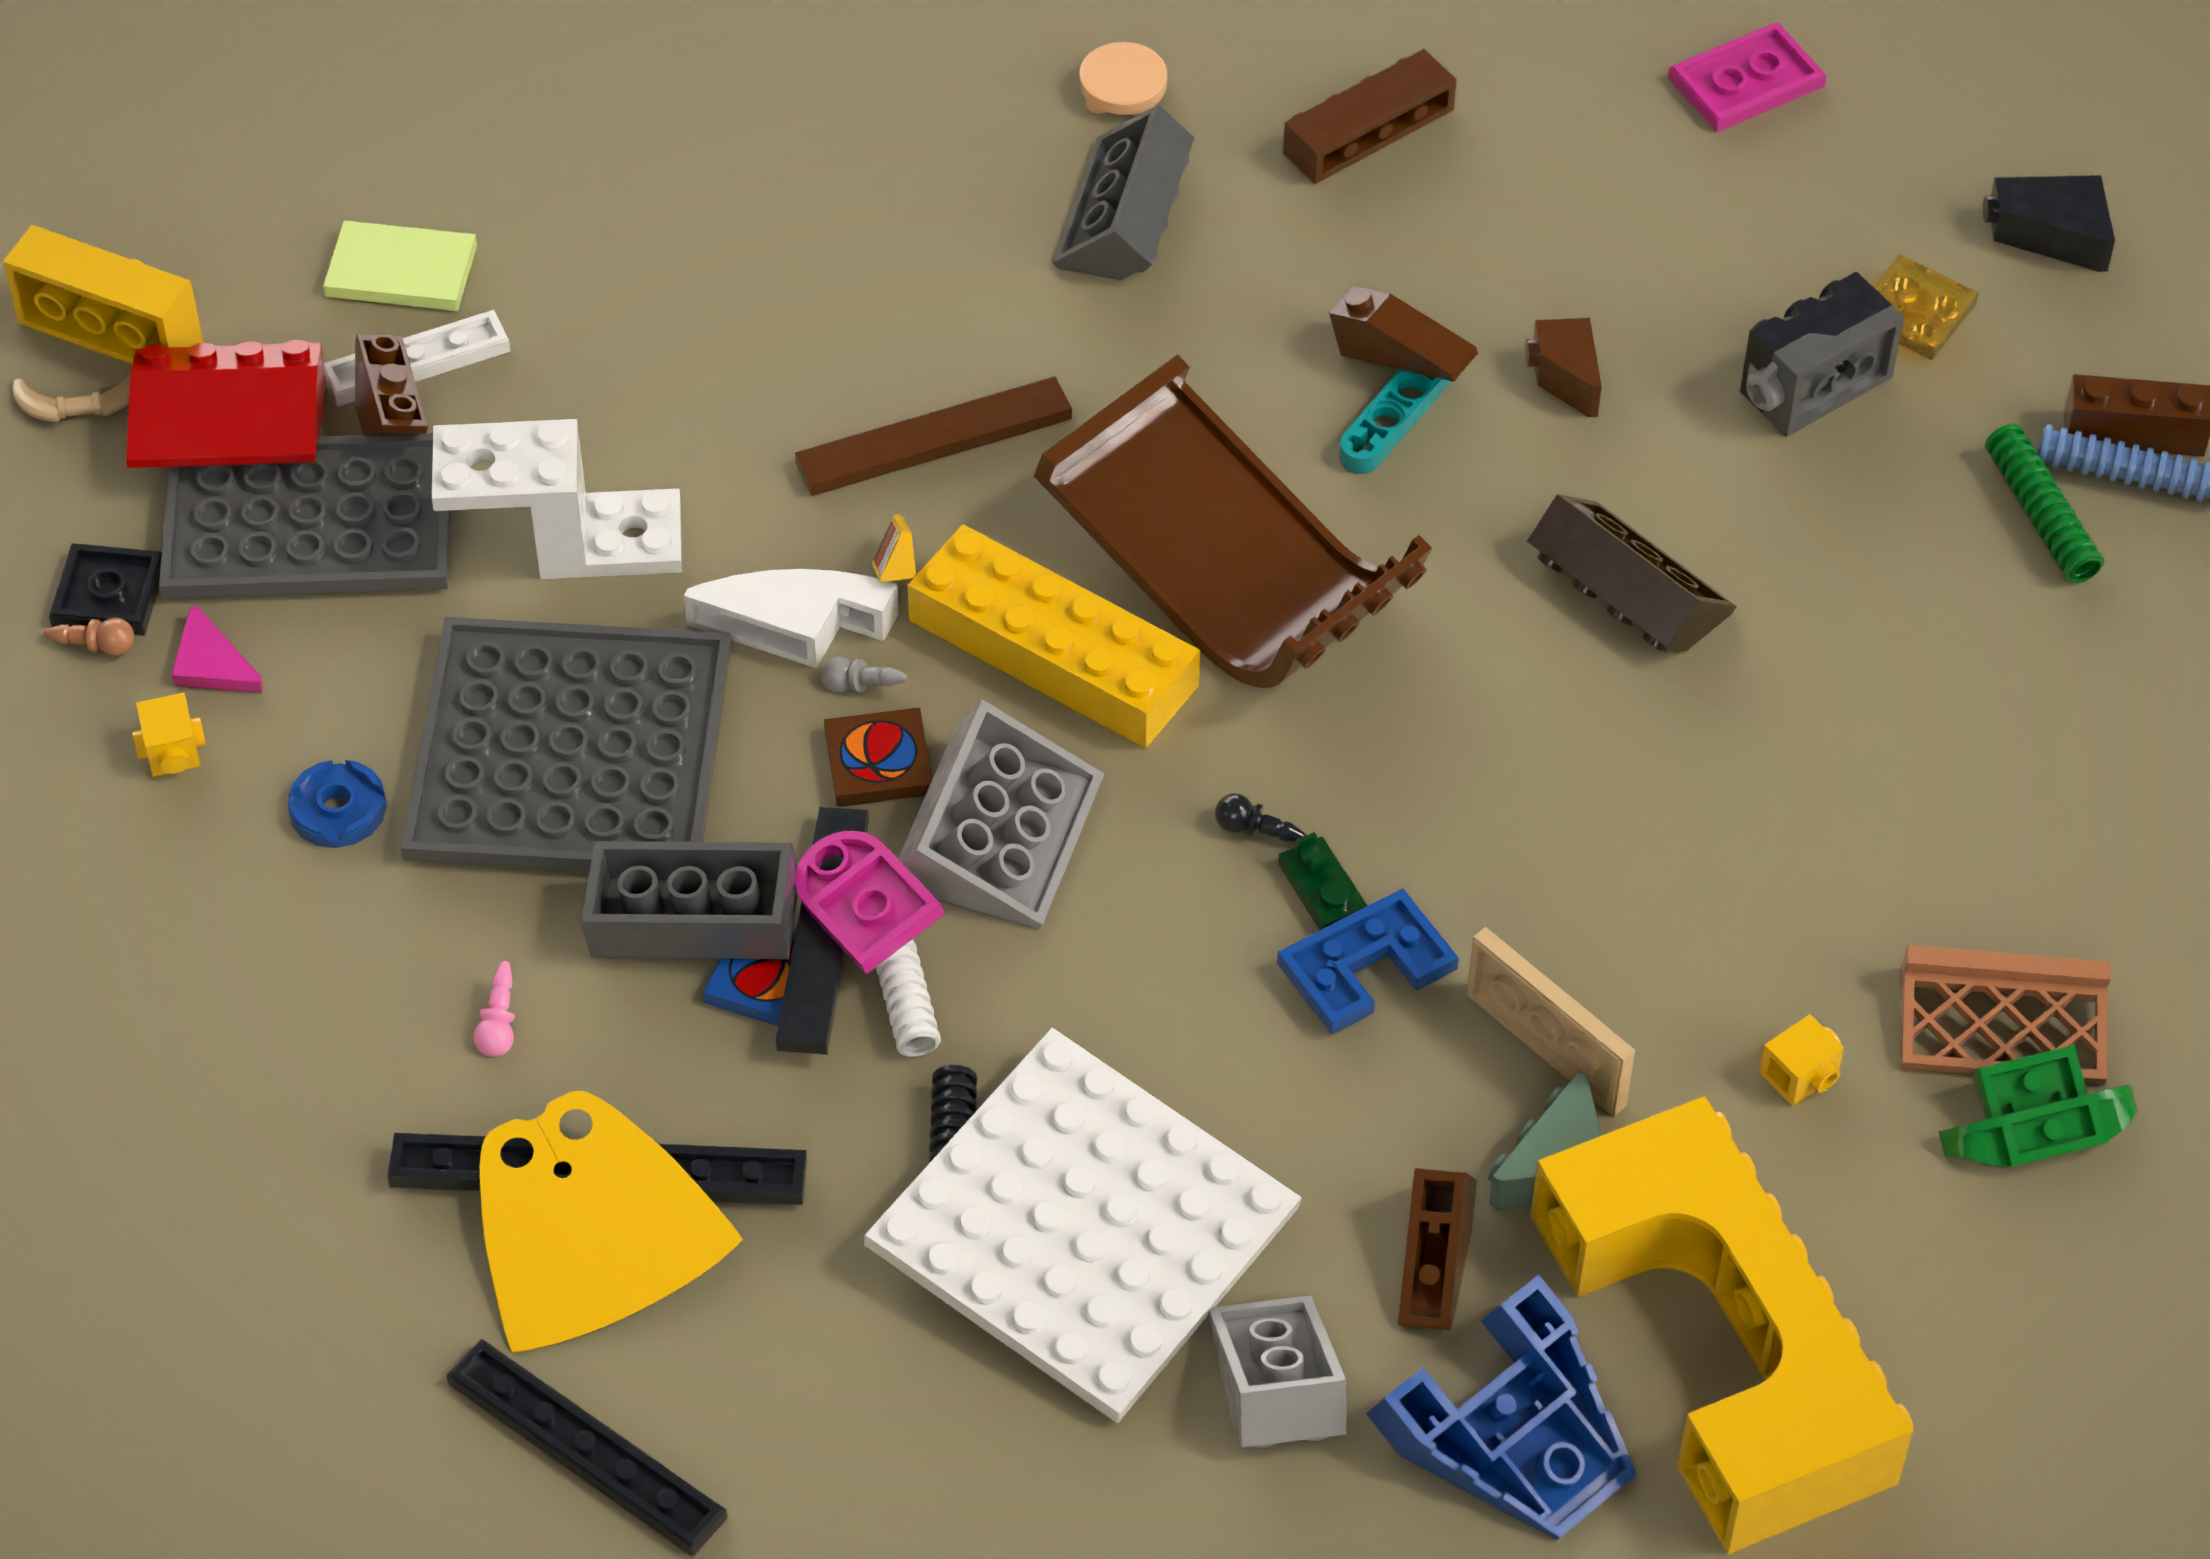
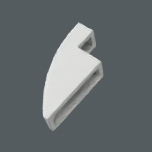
M784 569L733 575L688 588L684 594L687 626L705 632L731 633L732 641L816 669L840 627L884 641L899 615L898 584L888 581L880 582L877 578L834 570Z

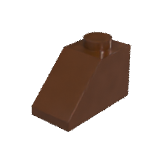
M1590 317L1535 320L1533 339H1526L1525 356L1527 367H1535L1537 385L1587 417H1598L1602 385Z

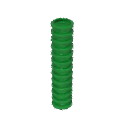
M2007 424L1999 427L1987 438L1985 442L1986 451L1991 455L1994 464L1998 466L1999 472L2004 476L2006 483L2011 486L2012 493L2017 497L2019 504L2024 507L2027 517L2030 518L2032 525L2037 528L2040 538L2044 539V544L2050 550L2053 559L2057 561L2058 567L2064 571L2066 580L2071 583H2080L2094 577L2103 567L2104 558L2098 552L2095 543L2091 541L2088 532L2084 530L2082 522L2077 519L2075 511L2071 509L2068 500L2064 498L2063 492L2058 488L2055 479L2051 477L2048 468L2044 466L2043 460L2038 456L2036 449L2031 446L2029 438L2025 435L2020 425Z

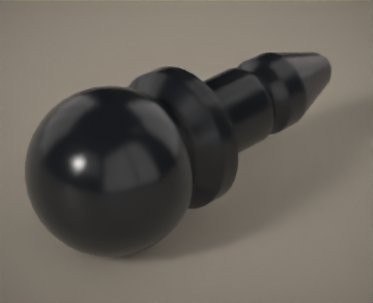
M1238 793L1225 795L1218 801L1215 808L1217 823L1221 828L1229 832L1245 830L1247 836L1253 837L1257 829L1260 833L1271 837L1277 836L1279 840L1285 842H1295L1296 839L1306 836L1302 830L1290 822H1282L1281 819L1268 814L1262 815V804L1258 803L1253 806L1247 797Z

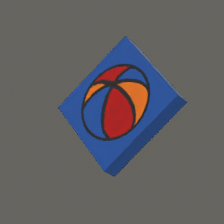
M796 932L792 933L789 959H720L703 992L704 1003L778 1026Z

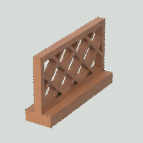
M1907 945L1901 964V984H1903L1900 1069L1974 1075L1973 1070L2002 1063V1061H1999L2001 1058H2004L2006 1061L2018 1059L2011 1050L2027 1037L2043 1052L2075 1045L2080 1041L2094 1055V1069L2081 1068L2085 1084L2105 1086L2107 1081L2108 985L2111 980V961ZM1914 987L1934 988L1946 1002L1931 1014H1928L1914 1000ZM1971 992H1984L1997 1006L1979 1019L1961 1000ZM2002 994H2008L2009 996L2005 998ZM2022 996L2036 997L2048 1010L2030 1023L2012 1004ZM2073 1000L2095 1002V1017L2083 1027L2063 1009ZM1952 1007L1971 1025L1955 1040L1936 1022L1937 1019ZM2003 1011L2022 1030L2006 1044L1986 1026ZM1915 1016L1920 1022L1913 1027ZM2053 1016L2073 1034L2057 1048L2037 1030ZM1926 1028L1945 1046L1935 1056L1913 1054V1039ZM2094 1028H2095V1040L2088 1034V1033L2091 1032ZM1978 1032L1996 1052L1986 1060L1972 1059L1960 1046ZM1952 1053L1956 1058L1948 1056Z

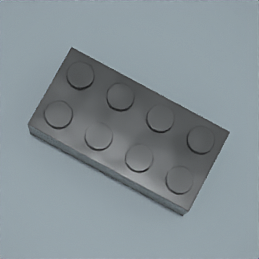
M595 841L581 920L591 958L789 959L798 896L795 886L797 864L792 843Z

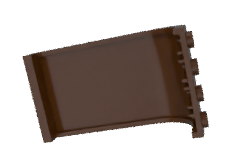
M1177 354L1042 453L1034 477L1210 661L1228 675L1245 684L1258 688L1274 687L1301 666L1307 669L1324 654L1329 644L1335 640L1341 642L1358 627L1361 619L1369 613L1372 616L1379 613L1392 600L1393 594L1402 587L1409 589L1416 584L1427 571L1423 565L1432 547L1418 535L1411 541L1400 562L1391 556L1385 566L1383 564L1379 566L1371 564L1351 552L1185 382L1190 366Z

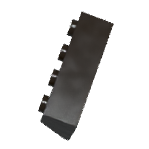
M1557 494L1527 540L1529 544L1540 551L1537 558L1542 563L1558 572L1564 569L1575 578L1572 585L1591 598L1601 597L1610 604L1607 611L1613 617L1627 625L1635 623L1645 631L1642 638L1663 652H1667L1668 649L1689 650L1732 615L1737 607L1596 501Z

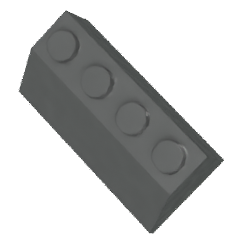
M1159 104L1097 137L1053 260V264L1059 269L1122 280L1136 272L1142 273L1148 270L1157 258L1156 250L1161 235L1168 226L1167 218L1172 203L1178 196V185L1182 173L1189 163L1188 155L1194 141V137Z

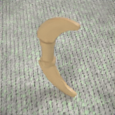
M130 375L120 384L102 394L92 392V395L70 398L59 396L57 399L38 394L27 387L22 379H16L13 384V395L21 410L37 419L50 422H59V420L68 419V416L92 413L104 417L123 409L129 404Z

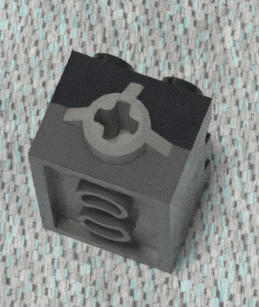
M1857 271L1841 280H1834L1824 287L1819 299L1809 297L1805 300H1797L1786 310L1783 319L1774 316L1769 320L1763 319L1754 325L1748 335L1740 392L1788 437L1893 377L1904 315Z

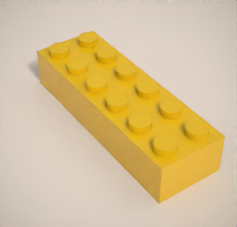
M964 524L958 528L908 584L909 621L1145 749L1199 687V649Z

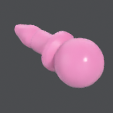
M507 961L500 963L493 977V989L490 992L488 1005L490 1009L480 1010L479 1016L483 1021L477 1025L473 1034L476 1049L487 1057H499L506 1054L511 1049L514 1041L513 1030L509 1024L514 1021L515 1014L506 1011L509 1008L511 996L509 990L513 984L511 967Z

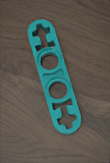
M1399 370L1343 434L1340 443V462L1342 466L1356 474H1366L1375 470L1451 381ZM1413 387L1421 391L1422 395L1415 399H1408L1401 396L1399 391L1403 388ZM1380 416H1389L1397 420L1398 423L1392 427H1381L1374 423V420ZM1367 438L1370 439L1369 451L1363 449L1367 444Z

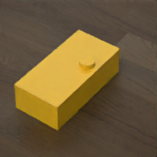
M35 225L29 227L3 260L17 320L21 325L130 364L133 363L135 349L156 344L167 347H191L198 343H204L192 284L188 279L145 265L137 259H128Z

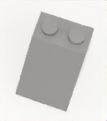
M1311 1295L1212 1307L1209 1310L1208 1317L1230 1418L1241 1448L1252 1446L1266 1448L1276 1443L1300 1440L1321 1441L1331 1436L1347 1435L1346 1378Z

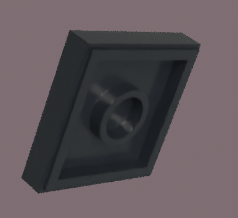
M72 543L49 614L51 627L61 624L69 625L70 627L72 625L88 626L91 619H99L102 623L110 618H120L131 625L134 635L145 636L159 590L162 552Z

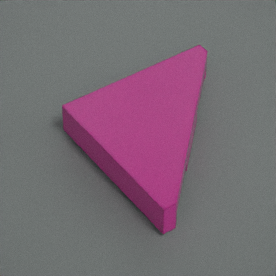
M190 606L172 672L174 685L262 693L263 684L261 676L198 606Z

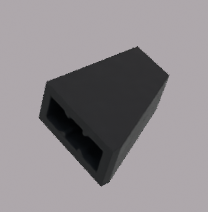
M2101 175L1994 177L1991 196H1985L1983 200V219L1985 223H1991L1994 241L2094 271L2108 272L2115 237Z

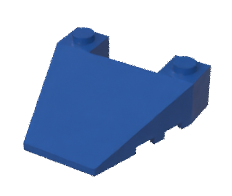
M1538 1274L1481 1320L1514 1362L1510 1367L1458 1409L1426 1369L1422 1367L1366 1414L1399 1456L1558 1540L1633 1478L1636 1472L1611 1410L1606 1411L1595 1384L1598 1378L1592 1363L1587 1364L1576 1335L1579 1331L1574 1319Z

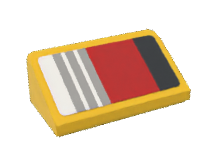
M901 514L893 515L872 561L873 569L880 582L910 579L916 575L912 533Z

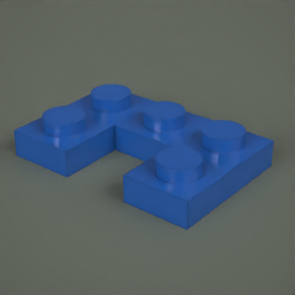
M1402 888L1277 953V964L1329 1032L1334 1034L1374 1013L1375 1001L1356 978L1355 972L1389 956L1417 991L1457 970L1459 957Z

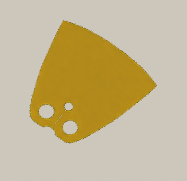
M584 1091L569 1092L550 1101L542 1115L526 1121L513 1119L491 1130L484 1139L480 1156V1190L484 1238L500 1315L512 1353L561 1343L630 1316L690 1283L721 1261L743 1241L737 1230L720 1209L659 1144L616 1108L593 1094ZM574 1109L587 1112L592 1119L591 1131L584 1138L578 1140L565 1137L559 1128L562 1116ZM516 1137L528 1140L534 1150L531 1161L520 1168L507 1166L502 1161L500 1155L504 1143ZM558 1161H565L571 1165L572 1171L568 1177L559 1178L554 1174L553 1169Z

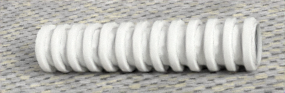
M914 938L876 967L883 998L886 1001V1010L889 1013L893 1037L896 1039L897 1051L907 1057L928 1054L936 1049L941 1042L940 1032L937 1030V1021L934 1018L933 1006L930 1004V995L927 992V984L923 979L924 973L920 966L917 946L913 941Z

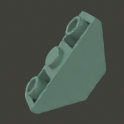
M1578 1072L1567 1086L1558 1085L1547 1101L1546 1112L1538 1121L1531 1119L1524 1126L1517 1139V1147L1509 1156L1502 1154L1495 1161L1488 1175V1180L1492 1182L1489 1199L1490 1205L1497 1209L1532 1205L1538 1160L1602 1136L1586 1075Z

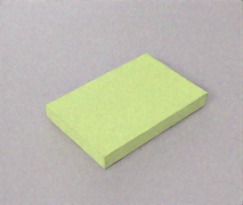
M344 220L323 285L325 297L458 311L477 248L476 234Z

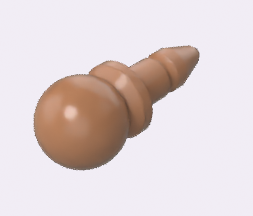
M110 618L102 623L99 619H91L88 626L72 625L70 627L69 625L61 624L44 630V636L55 642L87 645L90 652L97 653L101 650L111 656H120L128 652L133 646L135 638L131 625L120 618Z

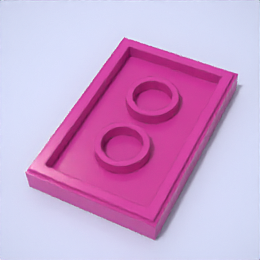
M1779 22L1770 24L1669 67L1668 79L1715 132L1724 130L1825 87L1827 75Z

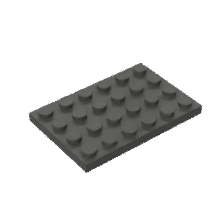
M433 433L418 436L363 435L320 437L316 462L169 467L159 581L162 599L448 589L451 510L434 511Z

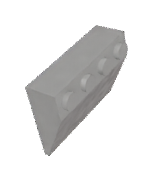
M982 699L956 724L898 860L937 900L1039 929L1046 919L1105 773Z

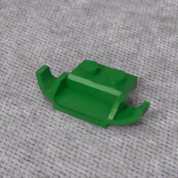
M2075 1045L1973 1070L1986 1120L1939 1131V1136L1945 1157H1959L1977 1161L1986 1166L2008 1168L2108 1143L2110 1139L2123 1131L2137 1113V1107L2131 1084L2088 1094Z

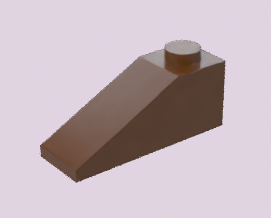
M1353 285L1329 312L1341 356L1454 382L1478 354L1476 346L1390 293Z
M1414 1168L1398 1317L1399 1326L1452 1330L1472 1233L1477 1180L1466 1172Z

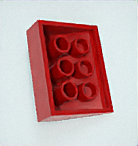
M291 340L284 344H260L254 341H247L238 345L228 346L198 343L191 347H167L156 344L135 349L130 373L126 448L127 468L316 462L327 393L321 342L308 343L303 340Z

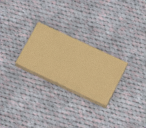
M1484 927L1474 935L1467 996L1569 1081L1578 1072L1586 1075L1593 1101L1615 1117L1627 1106L1635 1049L1487 927Z

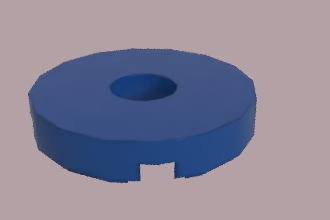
M332 760L320 762L303 771L292 783L288 794V810L291 825L302 838L317 846L343 847L356 844L371 836L383 822L387 809L383 783L373 769L357 761L345 760L346 764H333ZM334 797L349 799V802L340 808L325 806V803Z

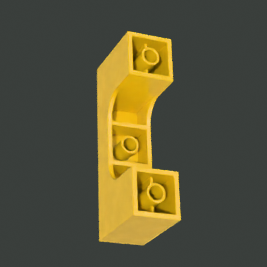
M1706 1096L1537 1161L1530 1217L1577 1298L1652 1269L1668 1268L1686 1272L1702 1281L1713 1293L1765 1380L1755 1387L1688 1413L1686 1417L1677 1469L1728 1555L1899 1484L1914 1431L1912 1419L1902 1404L1896 1405L1886 1389L1887 1383L1882 1369L1877 1362L1868 1360L1860 1347V1338L1856 1327L1850 1319L1842 1318L1834 1305L1833 1293L1828 1282L1823 1276H1816L1808 1263L1807 1251L1798 1235L1790 1234L1782 1221V1212L1776 1198L1771 1193L1766 1194L1757 1180L1756 1169L1750 1156L1745 1152L1740 1153L1732 1140L1731 1129L1727 1119L1721 1112L1715 1113Z

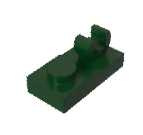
M1313 832L1296 839L1294 848L1279 853V866L1319 930L1367 907V904L1323 836L1317 838L1316 833Z

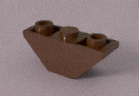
M388 334L356 335L355 408L363 435L418 436L427 433V420L402 336Z

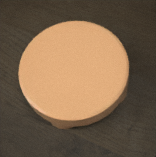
M1116 42L1103 45L1089 53L1080 67V89L1086 99V107L1092 113L1131 114L1136 117L1153 108L1166 92L1167 68L1164 61L1155 51L1140 44Z

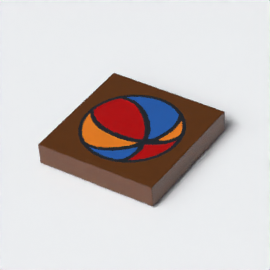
M920 707L824 719V730L837 806L926 795L932 782V774Z

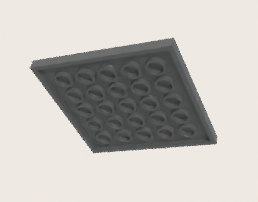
M445 617L401 845L403 860L590 871L595 841L703 842L732 646L731 633Z

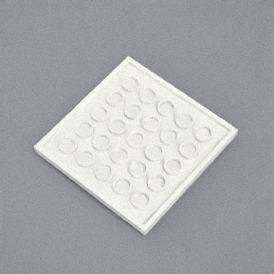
M1051 1028L865 1234L864 1246L1118 1424L1208 1317L1209 1310L1219 1304L1298 1210L1302 1197L1069 1038Z

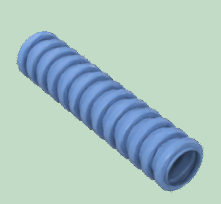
M2050 424L2043 428L2037 454L2041 457L2043 463L2045 461L2051 462L2052 468L2058 469L2059 465L2067 466L2066 471L2072 472L2073 468L2081 469L2080 474L2087 475L2088 471L2094 472L2095 478L2101 479L2102 475L2110 476L2109 481L2116 482L2117 478L2124 479L2125 485H2130L2131 481L2137 482L2138 488L2144 489L2145 485L2153 486L2152 490L2155 492H2159L2160 488L2167 489L2168 495L2180 492L2182 493V498L2188 499V496L2192 495L2196 496V501L2202 502L2203 498L2210 499V461H2205L2203 465L2198 464V459L2193 457L2190 461L2183 460V455L2177 454L2176 458L2168 457L2169 452L2162 451L2161 455L2155 454L2154 448L2150 447L2147 448V451L2139 450L2140 445L2133 444L2132 448L2125 447L2124 441H2119L2118 445L2110 443L2111 439L2107 437L2104 438V441L2096 440L2097 436L2094 434H2090L2089 438L2082 437L2081 431H2076L2075 435L2067 433L2068 429L2063 427L2060 431L2053 430V425Z

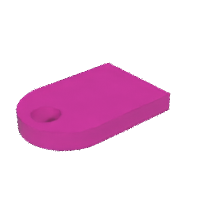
M843 831L826 836L805 852L796 869L795 886L806 911L865 974H868L945 915L941 903L879 839L868 833ZM832 856L843 857L842 863L837 868L830 871L820 869L821 864L827 858Z

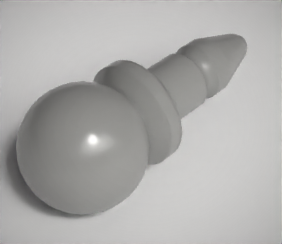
M845 656L830 658L821 670L823 685L829 691L839 694L847 693L851 690L862 693L867 686L883 685L890 687L907 680V675L904 672L894 668L870 667L864 659H855L853 661Z

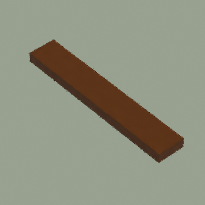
M1056 376L801 450L795 452V459L811 496L1070 420L1072 419V407Z

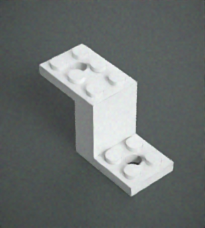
M577 419L433 426L432 503L434 511L531 507L540 579L682 573L680 488L586 493ZM481 461L492 463L490 468L482 471L470 468L473 464ZM630 528H640L645 531L644 534L638 537H627L622 534Z

